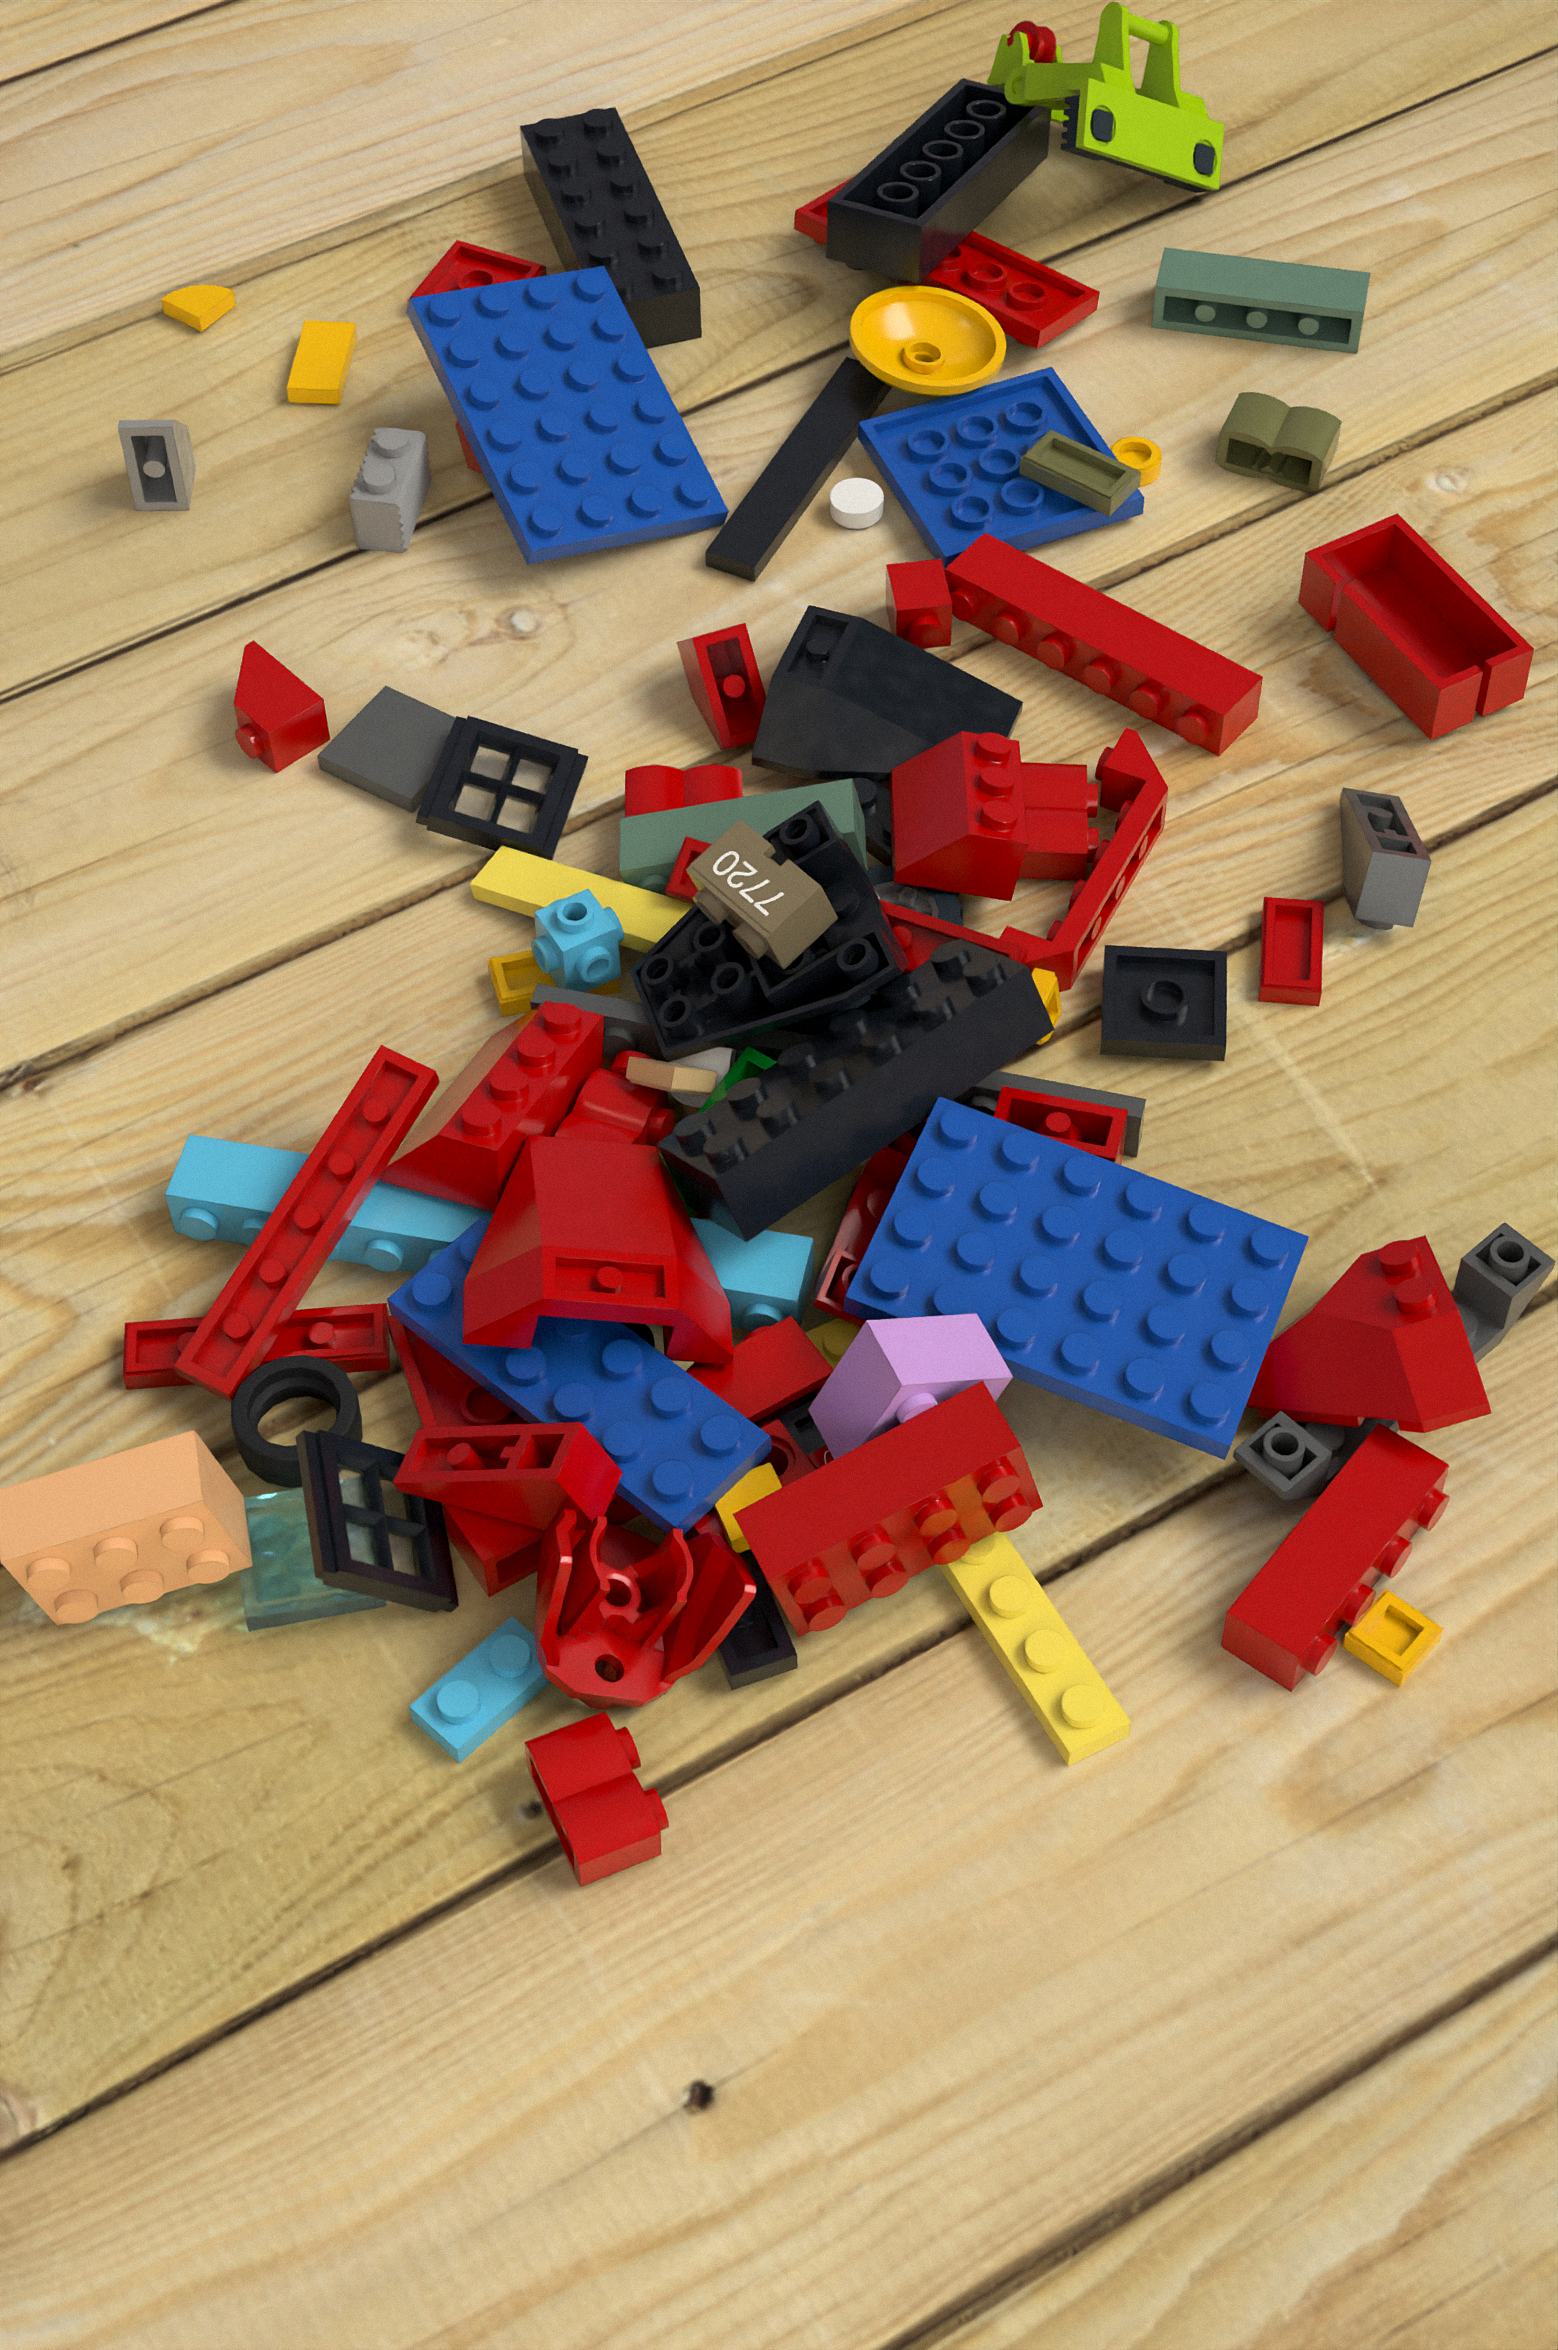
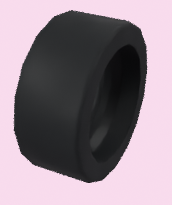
M308 1355L279 1357L257 1367L240 1383L231 1403V1425L235 1441L247 1468L265 1482L287 1488L302 1487L297 1445L283 1446L270 1443L263 1439L258 1432V1424L261 1418L273 1406L290 1398L312 1397L328 1402L336 1410V1421L326 1432L362 1441V1415L357 1392L347 1374L330 1361ZM338 1467V1471L340 1473L343 1470V1468Z

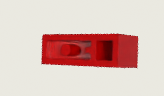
M581 1422L418 1428L394 1478L393 1484L399 1491L541 1530H547L555 1522L563 1509L576 1510L577 1522L575 1530H587L596 1516L604 1517L623 1472Z

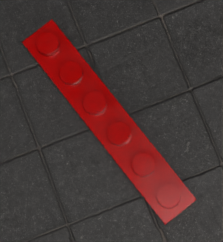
M383 1045L379 1047L173 1365L180 1377L232 1403L240 1383L259 1367L437 1088L440 1081L435 1070Z

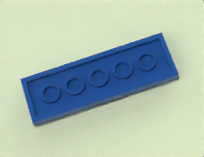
M483 1217L478 1219L387 1298L391 1315L529 1424L581 1422L623 1472L615 1492L668 1534L672 1528L682 1529L683 1535L687 1533L736 1483L772 1452L770 1435L621 1322L538 1316L530 1349L462 1344V1289L490 1224Z

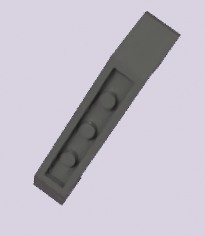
M1505 1222L1461 1258L1454 1289L1451 1291L1476 1364L1501 1343L1554 1269L1556 1262ZM1280 1411L1234 1450L1233 1458L1283 1500L1319 1497L1378 1423L1383 1424L1396 1433L1399 1431L1397 1420L1366 1417L1360 1427L1302 1421L1294 1422L1284 1412Z

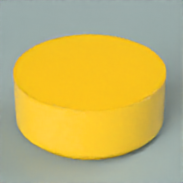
M1132 436L1122 438L1111 445L1110 450L1119 462L1141 472L1140 487L1151 484L1159 477L1162 452L1154 442L1143 437Z

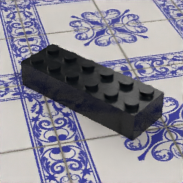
M962 78L828 200L826 258L845 263L847 267L854 270H871L889 275L893 280L900 283L919 284L1048 157L1052 109L1040 105L1017 106L1007 101L1003 88Z
M616 107L591 109L582 114L557 119L546 118L537 123L520 126L524 177L565 272L604 266L646 349L701 338L700 287Z
M962 938L944 943L937 947L930 954V959L910 973L899 975L882 985L879 994L858 1008L849 1009L836 1015L830 1021L827 1029L808 1042L793 1045L783 1051L778 1057V1062L756 1077L747 1078L734 1084L727 1091L725 1098L702 1113H695L682 1119L674 1127L673 1133L659 1141L656 1145L687 1206L747 1243L929 1117L938 1097L952 1101L1055 1030L1028 966Z

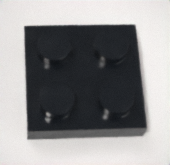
M1105 945L1102 986L1101 1055L1224 1061L1227 1034V951Z

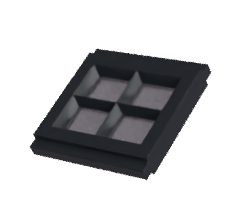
M469 715L467 719L456 716L418 811L416 823L427 826L426 830L497 851L501 846H505L552 861L585 772L589 756L579 754V749Z
M306 1430L301 1431L296 1436V1444L315 1578L321 1579L323 1585L437 1613L439 1610L447 1612L455 1610L459 1606L442 1503L401 1492L393 1484L406 1454L323 1430H317L315 1433Z

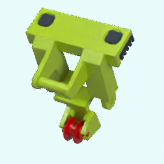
M1118 2L1108 3L1101 13L1093 62L1063 63L1061 47L1056 45V37L1053 31L1046 26H1037L1032 21H1022L1010 31L1009 35L1003 34L1001 36L990 76L987 77V84L1003 88L1005 97L1011 104L1017 106L1040 105L1052 109L1051 121L1068 128L1067 132H1062V138L1066 139L1067 143L1061 144V150L1094 161L1103 160L1164 180L1166 184L1194 193L1219 190L1224 124L1209 119L1204 98L1181 91L1178 47L1179 29L1176 24L1167 20L1157 23L1130 13L1124 4ZM1129 35L1150 42L1141 88L1134 87L1131 76Z

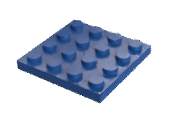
M1052 367L982 386L964 394L940 398L858 422L859 441L935 559H942L944 572L945 568L983 533H987L1021 551L1143 514L1144 496L1139 489L1111 516H1108L1019 473L1020 458L1050 429L1118 461Z

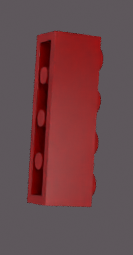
M1378 1423L1226 1613L1221 1647L1290 1692H1292L1307 1671L1317 1676L1327 1665L1337 1647L1338 1640L1334 1637L1345 1623L1354 1627L1371 1606L1376 1595V1591L1372 1588L1383 1574L1392 1579L1401 1570L1412 1551L1413 1543L1409 1540L1420 1527L1430 1531L1441 1518L1450 1499V1496L1443 1493L1450 1465L1383 1424Z

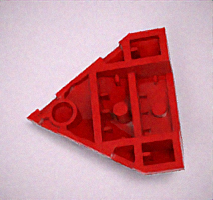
M1426 1235L1411 1240L1394 1241L1381 1249L1361 1254L1325 1295L1270 1340L1246 1407L1257 1409L1258 1415L1261 1418H1272L1282 1411L1293 1421L1360 1427L1365 1417L1397 1420L1400 1431L1427 1433L1491 1414L1489 1401L1459 1310Z

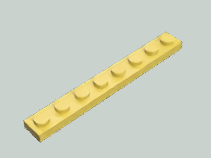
M836 1318L805 1332V1334L830 1366L835 1369L861 1328L841 1318ZM996 1531L972 1544L966 1554L958 1560L946 1565H938L1068 1766L1130 1735L1131 1721L1005 1532Z

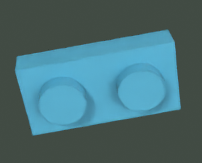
M511 1616L409 1706L412 1721L456 1761L461 1763L551 1682L544 1676L539 1664L535 1647V1636Z

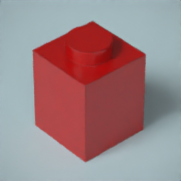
M942 559L886 564V609L891 632L921 649L951 646L952 601Z

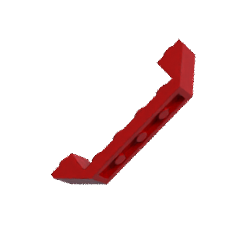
M1125 728L1114 748L1106 747L1103 750L1095 772V779L1102 782L1100 806L1119 813L1115 826L1116 833L1111 841L1103 839L1094 856L1092 874L1088 881L1080 879L1075 885L1068 905L1069 913L1063 922L1055 920L1046 939L1006 926L999 938L1027 948L1029 952L1024 965L1028 966L1031 975L1034 968L1055 972L1059 992L1070 990L1073 987L1164 829L1168 786L1138 732L1129 728Z

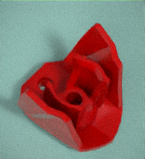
M563 1509L555 1522L542 1536L537 1572L534 1628L535 1647L539 1664L544 1676L567 1696L579 1699L588 1707L600 1710L609 1709L618 1704L642 1708L666 1694L678 1679L702 1667L754 1599L757 1589L756 1583L744 1559L723 1540L720 1534L706 1532L685 1542L683 1530L672 1528L661 1545L658 1546L637 1533L607 1524V1517L596 1516L587 1530H575L577 1522L576 1510ZM599 1661H606L601 1667V1674L608 1681L603 1680L595 1670Z

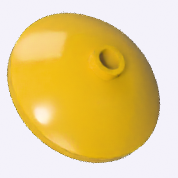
M900 286L885 289L862 301L851 318L849 341L857 359L880 381L907 393L928 397H950L964 394L991 381L998 374L1004 362L1006 338L997 320L976 302L948 290L928 286Z

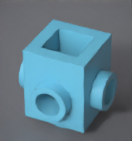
M589 889L565 899L556 900L550 905L534 912L537 938L531 940L532 952L540 969L545 974L549 973L559 988L587 992L621 977L619 942L624 940L621 923L613 909L610 907L603 909Z

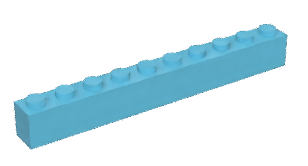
M189 1134L165 1193L175 1233L185 1234L196 1240L207 1241L217 1239L246 1244L250 1247L310 1154ZM379 1177L326 1262L340 1260L369 1265L383 1272L399 1270L417 1273L478 1219L483 1217L490 1222L494 1213L381 1182ZM690 1217L730 1303L731 1327L752 1332L762 1326L771 1327L789 1316H792L801 1327L814 1277L813 1238L764 1230L746 1243L713 1221Z

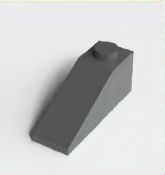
M1343 787L1340 795L1344 896L1351 912L1359 922L1374 929L1389 930L1393 928V925L1413 928L1431 865V859L1399 796Z

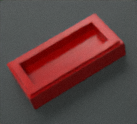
M1264 897L1261 919L1258 1002L1308 1006L1320 1005L1322 993L1324 901Z

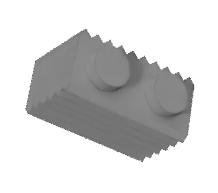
M378 427L373 430L374 436L370 437L371 443L367 444L366 457L362 458L363 464L360 465V472L357 473L358 479L354 480L355 486L351 488L352 494L349 495L355 541L360 549L404 553L410 543L432 477L429 475L431 469L428 467L430 461L427 459L429 452L426 451L428 446L425 442L427 436L421 431Z

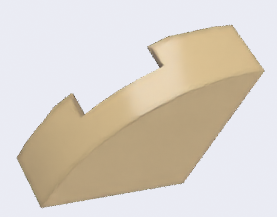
M629 1057L626 1079H630L631 1083L669 1092L706 1096L709 1093H713L717 1078V1071L638 1057Z

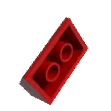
M961 731L891 769L889 792L893 882L1011 902L1029 845L1019 741L1007 739L997 733L976 734Z

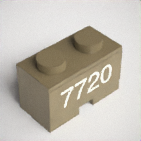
M739 819L686 869L699 891L693 897V900L700 910L715 924L719 925L725 919L736 928L732 932L734 937L754 958L759 960L766 954L785 970L838 917L822 886L789 859L782 866L778 865L770 858L776 852L773 846L743 820Z

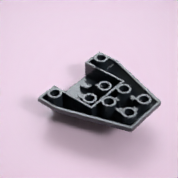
M808 605L772 675L752 753L751 765L805 779L845 780L850 778H866L871 781H889L891 769L961 731L976 734L997 733L1010 739L1022 712L1023 702L864 618Z
M819 800L762 836L776 851L770 857L772 860L782 866L789 859L822 886L838 917L785 970L766 954L759 960L754 958L734 937L732 933L736 929L725 919L719 925L715 924L696 904L629 970L662 1055L668 1062L848 1007L902 974L910 964L871 881Z

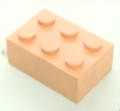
M195 1430L0 1489V1562L57 1626L66 1623L77 1624L87 1622L96 1617L97 1614L131 1603H149L157 1600L164 1593L197 1583L208 1584L218 1582L226 1578L230 1573L253 1567L244 1496Z

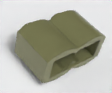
M1257 392L1239 393L1219 433L1215 462L1226 470L1247 477L1267 476L1273 482L1284 487L1303 492L1318 491L1336 453L1342 421L1334 415L1317 408L1306 406L1289 407L1283 401L1270 395Z

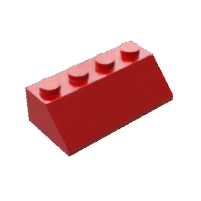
M546 1000L492 1035L394 1153L380 1175V1181L494 1213L528 1135L554 1137L561 1123L572 1113L579 1093L589 1076L597 1068L603 1069L604 1015L579 1009L569 1003H554Z

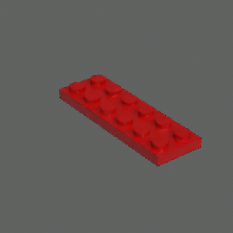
M851 179L795 210L793 229L813 238L816 243L826 246L828 200ZM974 231L954 248L919 284L897 282L907 286L940 288L969 298L986 309L997 320L1004 333L1014 337L1020 344L1039 349L1095 312L1100 295L1099 291Z

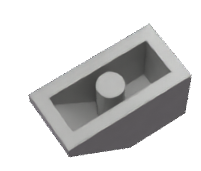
M119 420L118 431L136 511L190 510L196 464L188 426L176 420Z

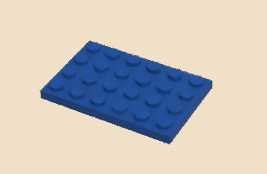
M604 266L409 299L406 313L527 565L724 525L729 511Z
M938 1097L845 1295L842 1311L865 1320L977 1313L1013 1378L1225 1460L1309 1236L946 1098Z

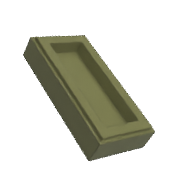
M1051 429L1020 458V474L1108 516H1111L1140 487V471Z

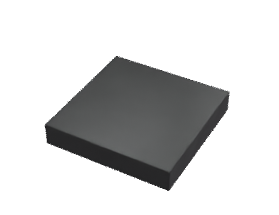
M385 686L317 755L320 770L413 813L422 804L455 717Z

